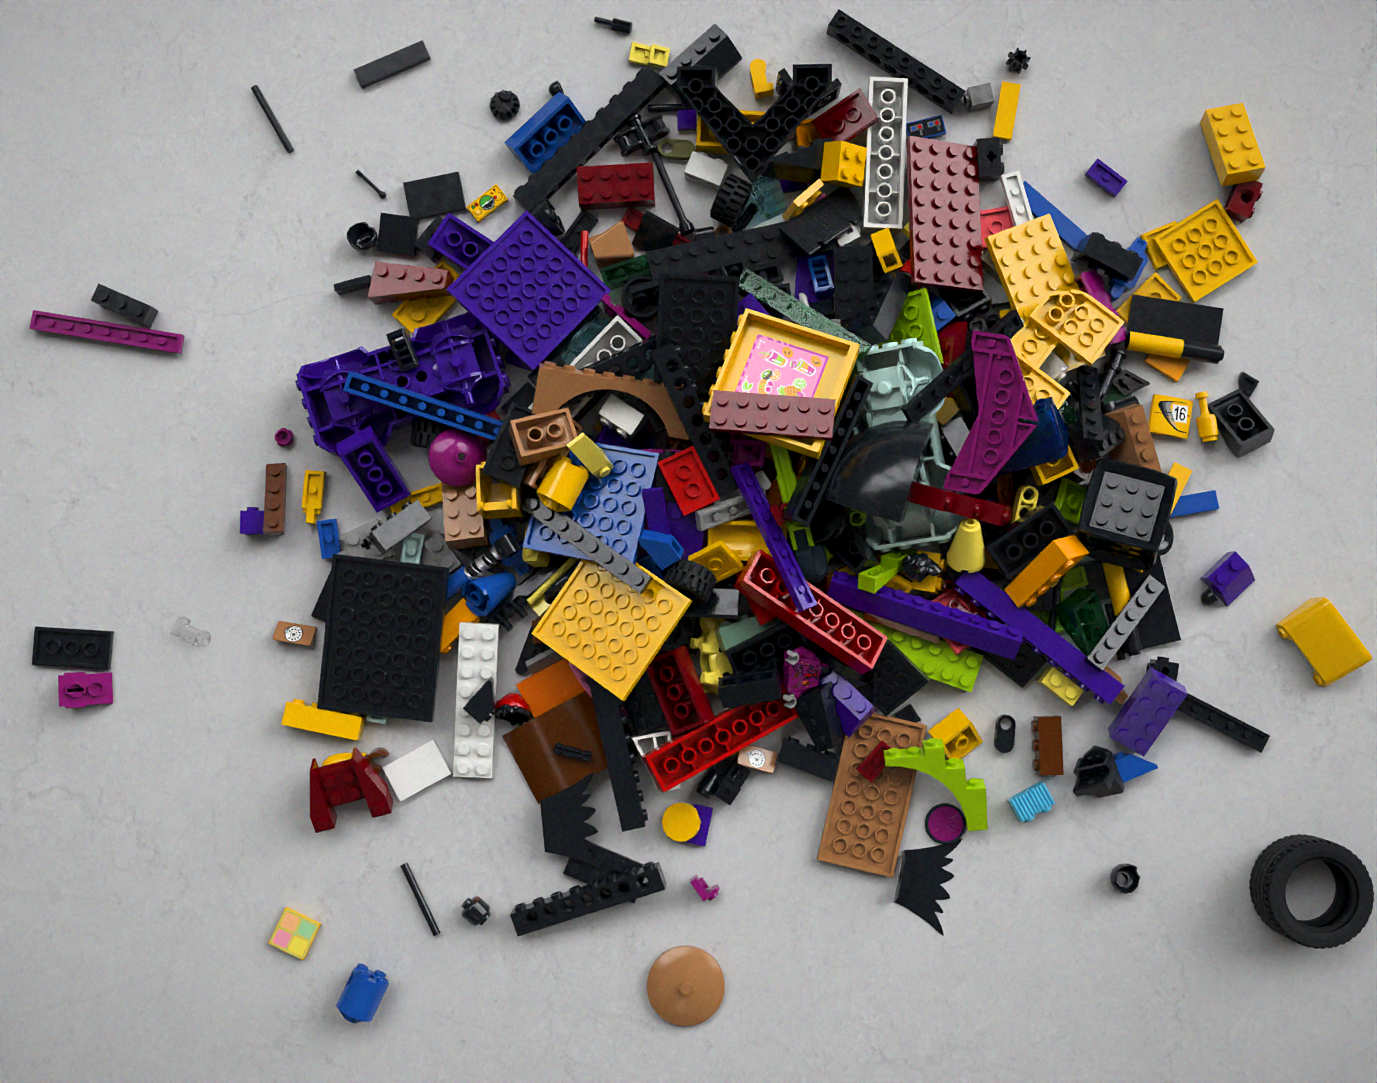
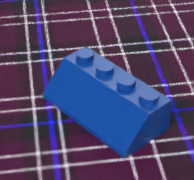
M558 92L504 143L531 174L537 173L547 159L551 160L555 156V152L559 147H564L574 133L578 134L582 130L586 120L570 98Z

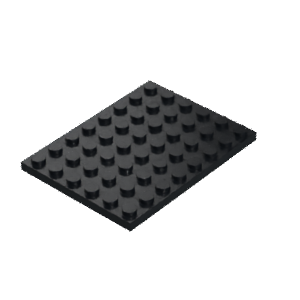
M333 554L317 708L433 722L450 567Z

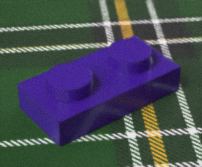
M1098 158L1085 173L1087 178L1114 198L1128 182Z

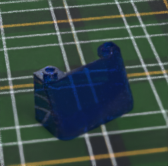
M1052 396L1040 398L1033 405L1038 421L1019 418L1021 423L1038 426L996 476L1055 461L1067 454L1069 433Z

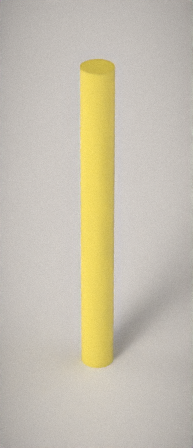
M570 557L527 601L533 605L579 559Z

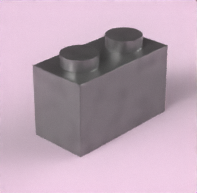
M439 532L424 543L439 566L450 567L449 575L464 566L455 550H449L443 533Z

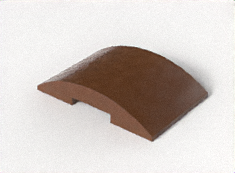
M586 691L503 735L538 804L540 800L567 789L590 773L594 772L593 775L608 768L593 699ZM625 725L626 733H630V737H632L633 734L629 726ZM556 743H561L564 746L580 748L582 751H591L592 757L589 762L581 761L582 759L577 760L566 757L564 754H555L553 752Z

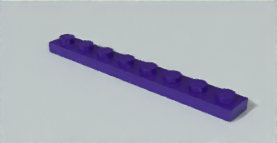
M749 462L733 466L730 470L798 612L818 605L780 526L777 525L769 508L770 505Z

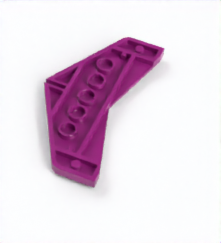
M973 330L971 343L979 411L952 468L945 478L944 489L979 494L983 492L1038 426L1021 423L1019 418L1038 421L1011 339L1002 334Z

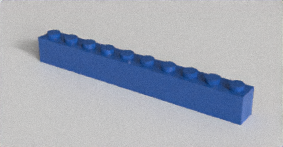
M357 372L348 373L343 391L494 441L504 422Z

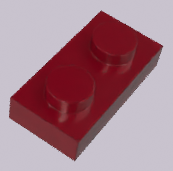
M881 740L859 764L856 770L872 782L885 767L883 750H889L890 747Z

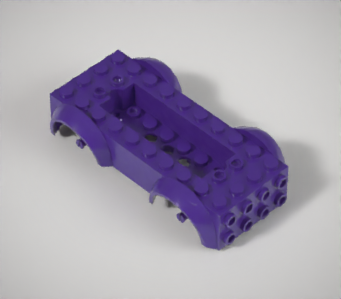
M469 312L447 320L414 329L411 341L420 367L401 373L390 345L368 352L361 346L352 351L301 366L298 374H296L298 380L295 382L298 390L302 391L303 394L301 401L304 409L308 410L309 417H307L309 426L314 429L315 435H313L316 446L340 457L336 444L371 426L385 447L389 443L393 431L412 425L413 420L416 419L428 420V418L343 391L349 372H357L398 386V380L401 377H406L408 384L402 388L483 415L489 414L499 407L503 395L510 393L508 387H511L508 375H506V372H503V369H505L504 361L500 354H497V351L500 350L497 340ZM406 343L398 346V349L406 347ZM408 351V352L402 353V354H400V355H401V357H403V356L408 355V354H410V353H409V351ZM412 358L403 361V364L405 365L407 363L413 362ZM420 371L427 373V379L424 382H419L416 379V375Z

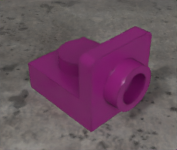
M695 875L690 879V883L703 901L707 899L711 901L718 896V891L720 890L718 884L707 890L706 888L709 886L703 877L699 879Z

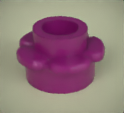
M281 428L275 434V441L281 447L289 446L293 442V432L286 428Z

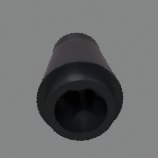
M711 769L697 785L696 792L709 799L710 796L714 795L721 774Z

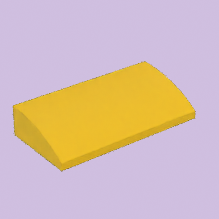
M734 519L708 529L707 546L722 540L741 561H748L750 556L759 549L771 556L755 520ZM785 521L784 524L780 525V528L787 540V523Z

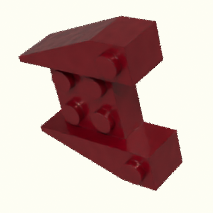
M353 748L351 759L322 767L318 766L316 758L312 759L310 767V819L316 833L335 828L337 813L334 807L366 799L372 818L392 813L393 799L388 785L357 748Z

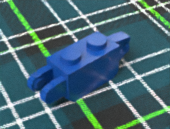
M1137 237L1131 246L1126 249L1137 252L1139 257L1143 258L1132 281L1125 283L1108 276L1110 280L1107 285L1111 286L1108 290L1111 302L1116 301L1122 293L1128 292L1135 287L1148 261L1147 256L1144 254L1147 245L1145 240Z
M501 518L489 519L488 521L492 528L489 540L493 546L496 540L510 532L521 548L511 557L501 559L503 564L509 567L512 566L520 576L529 572V565L522 558L524 542L518 541L516 537L518 532L514 525H509L508 522L503 523Z

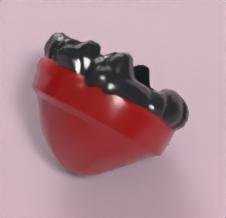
M508 693L495 703L494 716L498 720L508 721L514 726L517 723L523 725L524 722L526 723L530 719L529 704L518 693Z

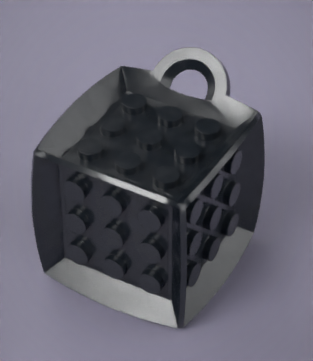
M1099 459L1095 464L1087 487L1078 529L1075 533V536L1089 552L1086 556L1131 569L1143 571L1152 569L1156 563L1157 556L1165 555L1173 544L1174 534L1169 518L1177 489V479L1140 465Z

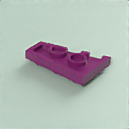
M608 294L604 295L601 300L603 308H605L604 312L609 317L613 318L618 315L642 340L652 336V333L634 317H627L628 313L624 308L617 304L614 306Z

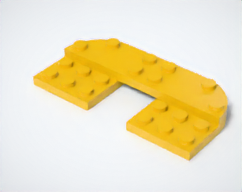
M1070 289V291L1058 290L1047 295L1023 323L1024 326L1011 338L1038 421L1019 418V422L1038 425L1030 434L1034 439L1040 434L1070 394L1068 390L1039 369L1045 359L1059 343L1090 367L1125 322L1092 296L1074 289Z

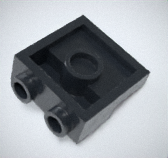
M945 288L938 289L942 299L955 313L956 317L954 319L956 322L969 323L975 315L979 313L981 315L986 314L992 306V298L985 289L980 293Z

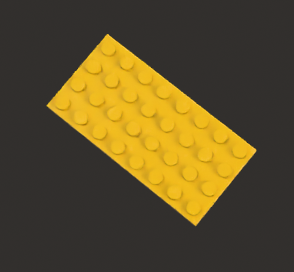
M1050 214L984 238L1011 308L1017 310L1020 318L1024 321L1047 295L1058 290L1070 291V289H1080L1078 283L1074 281L1075 275ZM1059 343L1053 349L1057 356L1069 367L1065 372L1085 364ZM1105 350L1101 352L1098 358L1106 355Z

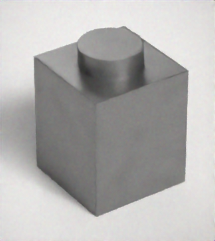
M991 83L968 87L963 100L964 105L968 106L969 112L990 108L995 100Z

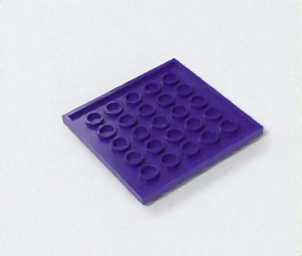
M526 210L446 289V292L533 372L539 366V363H542L602 301L601 299L604 295L611 292V289Z

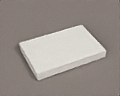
M434 739L382 767L400 802L452 773Z

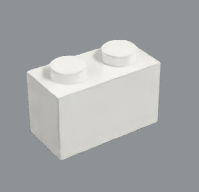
M693 151L684 171V177L719 191L727 174L728 165L722 159H712L704 152Z

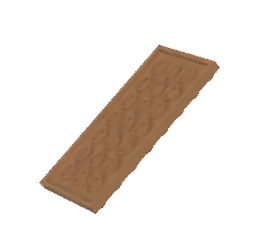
M873 713L850 738L846 734L844 735L817 860L893 878L917 770L885 766L877 777L870 782L856 768L881 740L890 748H922L927 725Z

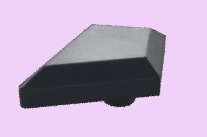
M1124 369L1114 378L1112 385L1122 396H1125L1150 385V382Z

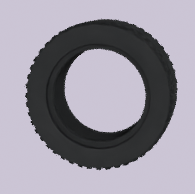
M1306 834L1285 836L1283 839L1279 838L1277 841L1272 842L1271 845H1268L1261 855L1258 856L1257 860H1255V865L1252 867L1249 889L1251 890V901L1254 904V909L1257 910V914L1272 930L1303 946L1325 949L1326 947L1332 948L1338 947L1340 944L1343 945L1361 932L1372 913L1374 891L1369 871L1366 870V866L1362 864L1361 859H1358V856L1353 854L1351 850L1332 841ZM1312 860H1322L1329 867L1335 879L1336 890L1333 902L1321 916L1311 920H1297L1290 912L1286 902L1285 890L1287 881L1292 872L1303 863Z

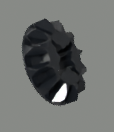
M502 90L495 92L489 106L496 118L509 120L514 118L519 112L520 102L517 95L512 93L511 90ZM501 99L502 101L504 100V102L509 101V110L505 107H500Z

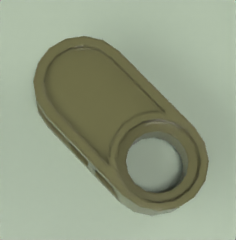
M667 138L661 140L658 145L659 155L665 159L689 160L692 152H695V146L689 140ZM663 145H671L672 151L664 153L662 151Z

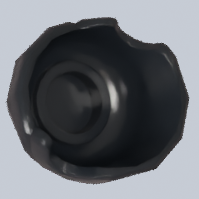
M366 222L356 223L347 231V240L350 245L360 252L369 251L378 241L377 232L374 227H370Z
M1128 863L1115 866L1110 873V881L1113 888L1119 893H1132L1138 887L1141 878L1137 872L1138 868Z

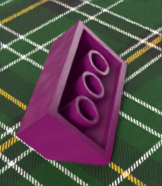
M1097 270L1083 272L1074 279L1075 283L1079 285V291L1092 296L1119 317L1116 309H1113L1110 303L1111 296L1105 291L1103 278L1097 273ZM1123 326L1117 331L1104 350L1121 344L1126 340V331Z

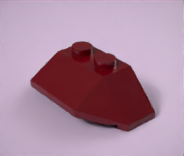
M967 322L948 323L937 332L944 364H941L943 370L965 351ZM952 391L946 396L947 398H955Z

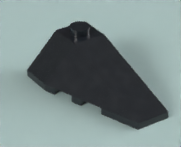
M832 138L817 139L812 141V145L808 147L799 146L793 153L784 152L771 157L766 161L760 175L813 184L818 179L821 180L824 142H833Z

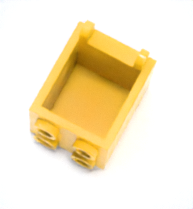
M486 461L476 465L477 512L484 519L523 517V509L521 508L522 483L519 489L504 483L493 484L492 478L481 474Z

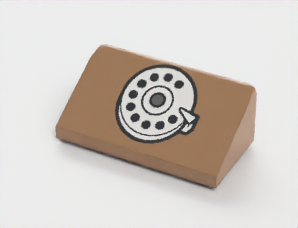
M278 621L273 640L314 646L317 627Z
M748 745L737 751L735 762L773 774L777 752Z

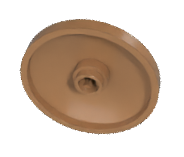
M677 946L662 953L653 963L647 979L648 998L654 1010L664 1020L680 1026L697 1025L709 1019L719 1008L725 991L724 976L720 965L711 954L695 946Z

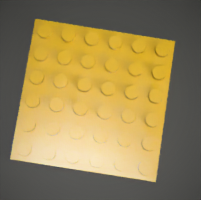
M581 560L531 634L619 699L625 701L692 603V600L637 562L635 565L653 578L642 595L597 562Z

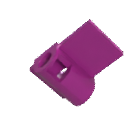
M73 672L58 675L59 707L75 708L86 707V705L113 703L112 672L93 674Z

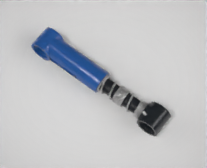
M510 532L496 540L490 552L475 559V563H470L469 567L463 566L449 576L446 602L462 591V586L465 582L477 578L479 573L482 574L491 568V565L496 564L497 560L507 559L521 549Z

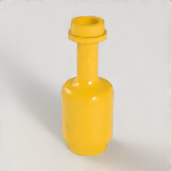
M1207 391L1195 393V400L1198 399L1201 415L1196 418L1199 438H1201L1202 443L1218 440L1217 435H1219L1216 416L1208 411L1206 398L1209 395Z

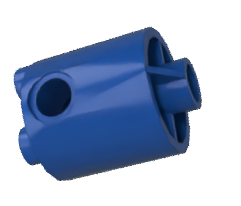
M361 963L354 967L336 1004L344 1019L352 1023L372 1021L389 985L384 972L380 970L373 972Z

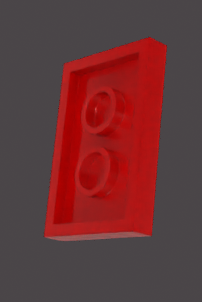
M694 446L657 462L683 517L720 500Z

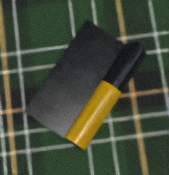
M1132 295L1124 348L1128 351L1218 364L1224 358V350L1221 345H1218L1224 308Z
M1157 556L1156 563L1152 569L1142 573L1131 568L1106 562L1102 563L1115 618L1148 575H1151L1165 586L1122 644L1124 653L1134 656L1141 654L1140 650L1181 640L1160 556Z

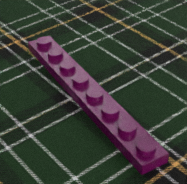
M37 310L32 312L29 328L36 331L176 354L182 353L185 337L177 333Z

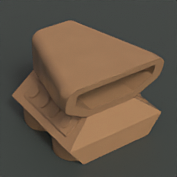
M623 221L616 223L601 234L588 238L600 273L609 272L614 268L627 266L636 261Z

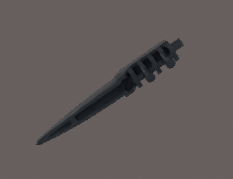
M556 555L550 559L547 567H539L486 615L488 620L484 623L499 624V629L503 626L508 632L511 631L514 626L508 619L512 618L516 612L524 619L528 615L523 609V606L528 603L527 598L544 584L570 557Z

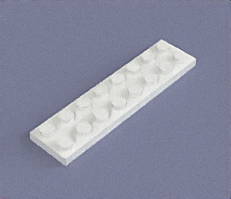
M460 622L453 777H493L495 716L493 715L488 722L484 720L479 724L463 707L490 677L494 679L496 703L499 624Z

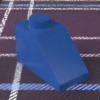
M1124 751L1113 754L1123 783L1158 769L1157 764L1135 755L1124 753Z

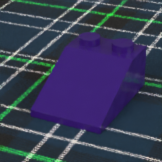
M448 212L428 242V245L465 271L494 242Z
M667 502L666 509L671 534L684 549L681 559L688 560V556L702 549L704 530L701 532L697 530L695 512L683 517L677 503Z

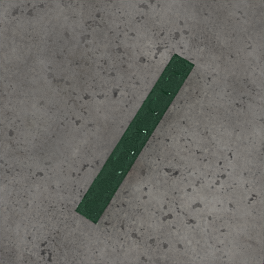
M746 267L741 273L740 288L748 293L751 292L754 297L799 325L860 344L856 360L860 363L863 362L872 348L869 343Z

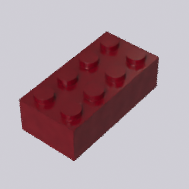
M653 162L577 167L580 211L582 209L598 210L629 208V206H655Z
M685 645L657 656L651 661L646 672L672 735L705 724L715 718Z

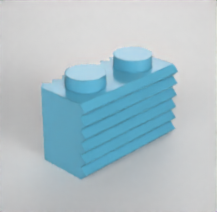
M1042 781L1007 799L1016 818L1025 823L1035 818L1034 815L1039 812H1048L1052 809L1051 805L1055 804L1046 785Z

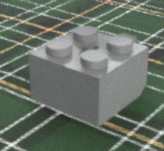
M373 520L341 534L345 546H343L344 550L337 554L384 560L396 556L393 548L382 555L368 537L372 532L370 529L379 522L383 524L381 520ZM368 541L372 542L370 549L366 548Z

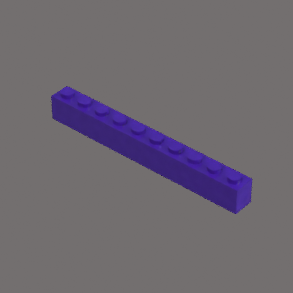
M834 570L827 591V595L840 604L1012 660L1015 659L1022 644L1023 631L1016 627L1003 625L997 621H991L976 614H969L960 609L951 608L939 602H932L920 596H914L902 590L886 587L885 585L875 594L858 589V577L849 575L846 572Z
M962 570L952 582L956 586L954 589L962 596L967 594L971 598L970 602L978 608L982 606L986 609L985 614L993 620L997 618L1003 625L1022 630V643L1026 644L1028 642L1033 646L1032 651L1039 656L1043 654L1048 658L1047 662L1055 668L1059 666L1063 669L1062 674L1070 680L1073 678L1079 682L1078 686L1085 692L1091 691L1095 694L1093 698L1099 703L1103 704L1105 702L1111 705L1125 687L1105 670L1100 673L1084 661L1087 657L1027 609L1024 607L1018 608L1008 594L978 571L968 573L967 570Z

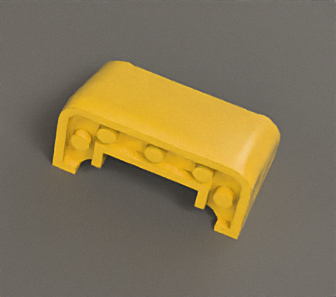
M1325 597L1310 598L1275 624L1278 628V634L1283 639L1293 640L1315 671H1313L1314 676L1312 678L1318 686L1327 687L1372 660L1369 651L1335 606Z

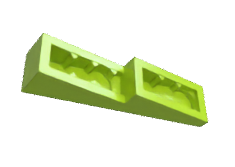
M897 548L882 555L880 564L859 573L858 589L875 594L901 571V567L904 565L901 561L908 554L912 556L917 554V550Z

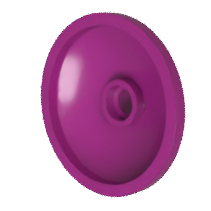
M452 428L441 432L433 440L429 448L428 461L431 471L441 482L450 486H466L476 481V465L487 461V454L483 442L476 434ZM459 453H462L464 456L462 461L458 459Z

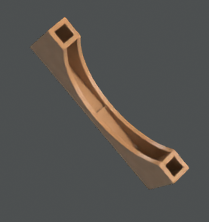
M545 361L544 364L539 363L532 414L558 410L571 398L588 391L600 389L619 390L632 394L649 404L662 419L669 437L688 440L685 429L663 382L662 384H656L654 380L643 378L642 381L634 380L635 377L630 375L617 377L612 372L599 374L589 368H584L583 371L576 370V367L572 365L559 367L556 366V363ZM681 385V387H675V388H676V389H681V388H683L684 385ZM686 397L683 400L684 407H689L693 403L692 397Z

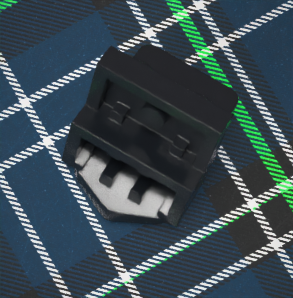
M1094 745L1082 758H1078L1074 769V774L1078 778L1073 789V793L1077 797L1094 794L1096 797L1101 798L1124 792L1125 786L1117 769L1112 751Z

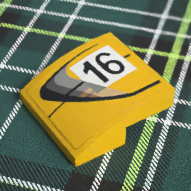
M1153 394L1148 421L1150 432L1161 436L1168 435L1179 439H1187L1193 401Z

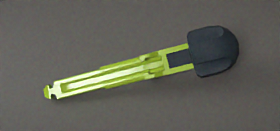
M769 443L777 472L776 478L782 502L789 503L798 483L796 472L793 471L788 449ZM786 521L793 546L791 551L805 580L812 585L821 582L828 571L825 547L820 543L814 544L810 525L809 527H797Z

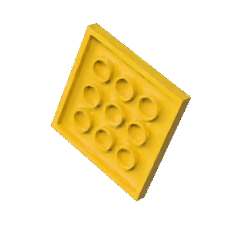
M1218 199L1152 239L1192 303L1258 263Z

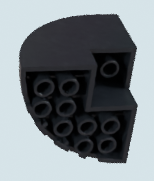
M907 420L890 421L869 427L849 438L822 498L864 513L899 523L902 522L906 516L915 481L919 477L934 423L925 421L910 422Z

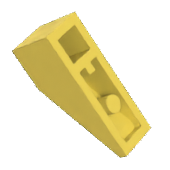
M583 432L567 444L568 448L598 479L607 476L611 469L614 468L603 450Z

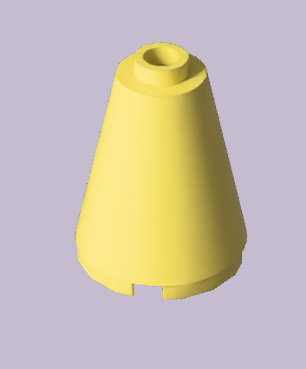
M967 518L961 521L947 551L948 565L958 572H962V570H967L968 573L980 571L986 562L981 526L975 519Z

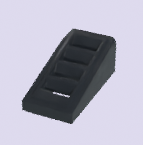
M401 328L386 334L401 373L420 367L407 329ZM402 336H403V338H404V339H401V340H398V341L395 340V339L400 338V337H402ZM406 343V347L398 349V346ZM409 351L410 354L401 357L400 354ZM412 358L413 362L407 363L405 365L403 364V361Z

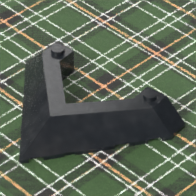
M793 64L792 85L760 119L752 124L718 89V70L716 66L677 67L678 89L752 184L760 175L766 161L777 154L832 85V64Z

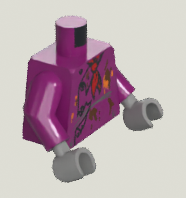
M803 646L792 651H784L783 686L789 694L783 695V700L787 701L784 706L791 709L795 707L796 700L803 693L818 685L819 675L829 674V665L820 663L817 656Z

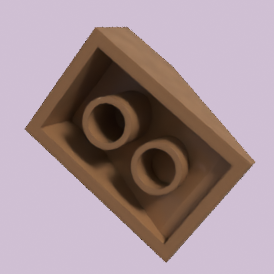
M569 408L510 420L509 432L520 466L539 462L568 450L567 444L577 437Z

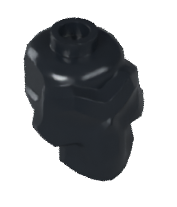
M923 552L913 556L908 554L901 561L904 564L901 567V572L909 580L916 579L919 583L928 575L936 576L943 571L937 563Z

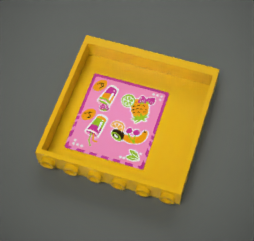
M746 308L744 314H740L737 326L739 327L737 332L732 333L730 349H726L724 353V364L717 370L716 378L718 379L716 384H712L710 388V399L703 405L702 414L705 422L710 423L713 390L836 399L835 417L858 357L860 344ZM744 434L819 459L826 441Z

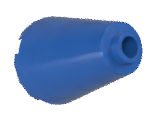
M505 571L465 582L462 586V596L467 598L466 606L476 616L488 615L515 588L516 579L513 574Z

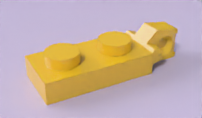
M305 470L301 508H303V513H306V523L316 524L317 514L321 515L326 477L325 471Z

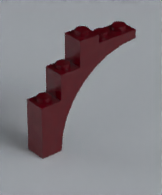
M915 482L910 502L970 519H978L998 526L1007 525L1013 516L1012 506L955 493Z

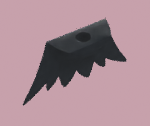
M592 772L567 789L540 800L545 852L578 859L602 869L597 859L587 850L595 848L594 844L585 839L598 832L595 827L585 822L595 813L596 809L582 806L591 796V794L582 795V793L591 781L594 773Z
M962 839L951 844L904 850L894 902L921 917L942 935H944L942 926L935 912L943 913V910L935 900L950 899L948 892L940 884L951 880L954 875L942 867L953 861V859L946 858V856L958 846Z

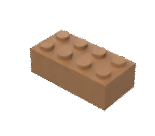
M476 481L466 486H450L442 482L445 542L449 550L488 545L486 519L477 512Z

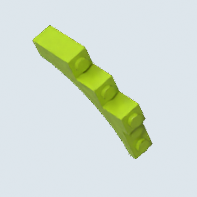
M930 738L923 740V748L909 747L908 749L890 748L889 750H883L885 766L915 769L931 775L943 783L961 804L968 831L988 830L986 786L984 780L979 778L966 780L963 759L950 758L945 760L942 739Z

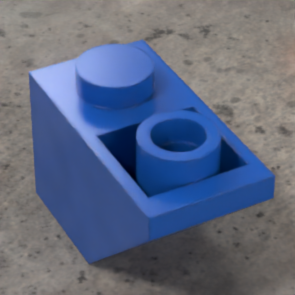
M645 529L638 538L641 548L648 552L652 562L659 566L661 570L680 560L684 549L673 535Z

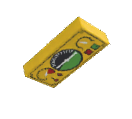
M495 184L469 204L467 209L480 223L506 203L508 198L498 185Z

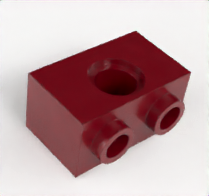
M1250 181L1233 185L1224 206V210L1229 218L1242 223L1253 216L1255 212L1253 206L1263 193L1261 191L1263 183ZM1241 196L1246 199L1247 203L1242 202Z

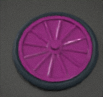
M938 804L932 807L926 815V832L937 843H954L961 838L965 831V817L962 811L953 804Z

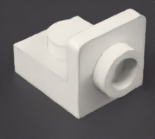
M848 223L851 226L848 229L850 234L845 232L838 237L837 243L839 247H849L859 242L861 230L857 224Z

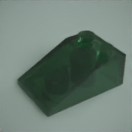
M1077 588L1055 607L1061 626L1080 651L1087 656L1109 627L1097 590Z

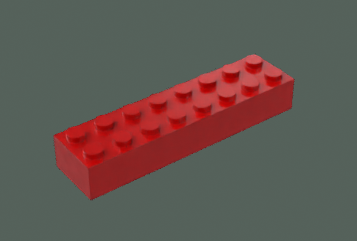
M761 549L750 556L733 586L734 588L861 675L873 669L888 638L809 582L807 584L818 605L798 612L773 558Z
M783 684L781 699L773 702H759L755 705H741L736 708L729 707L716 714L715 718L707 723L689 729L642 755L641 757L658 790L663 793L798 718L799 715L795 708L791 709L784 706L787 701L783 700V695L787 694Z

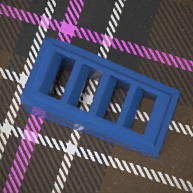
M826 255L807 259L816 298L833 295L834 285ZM821 263H823V265H824V266H820V267H815V268H813V265H817V264H821ZM825 271V273L815 275L817 272ZM827 278L826 281L817 282L818 280Z

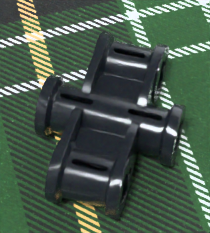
M636 114L626 121L630 129L617 134L613 138L614 142L621 149L622 157L628 156L640 148L642 149L643 156H648L658 149L657 145H654L653 142L670 133V129L666 128L662 120V114H656L644 122L641 121V115Z

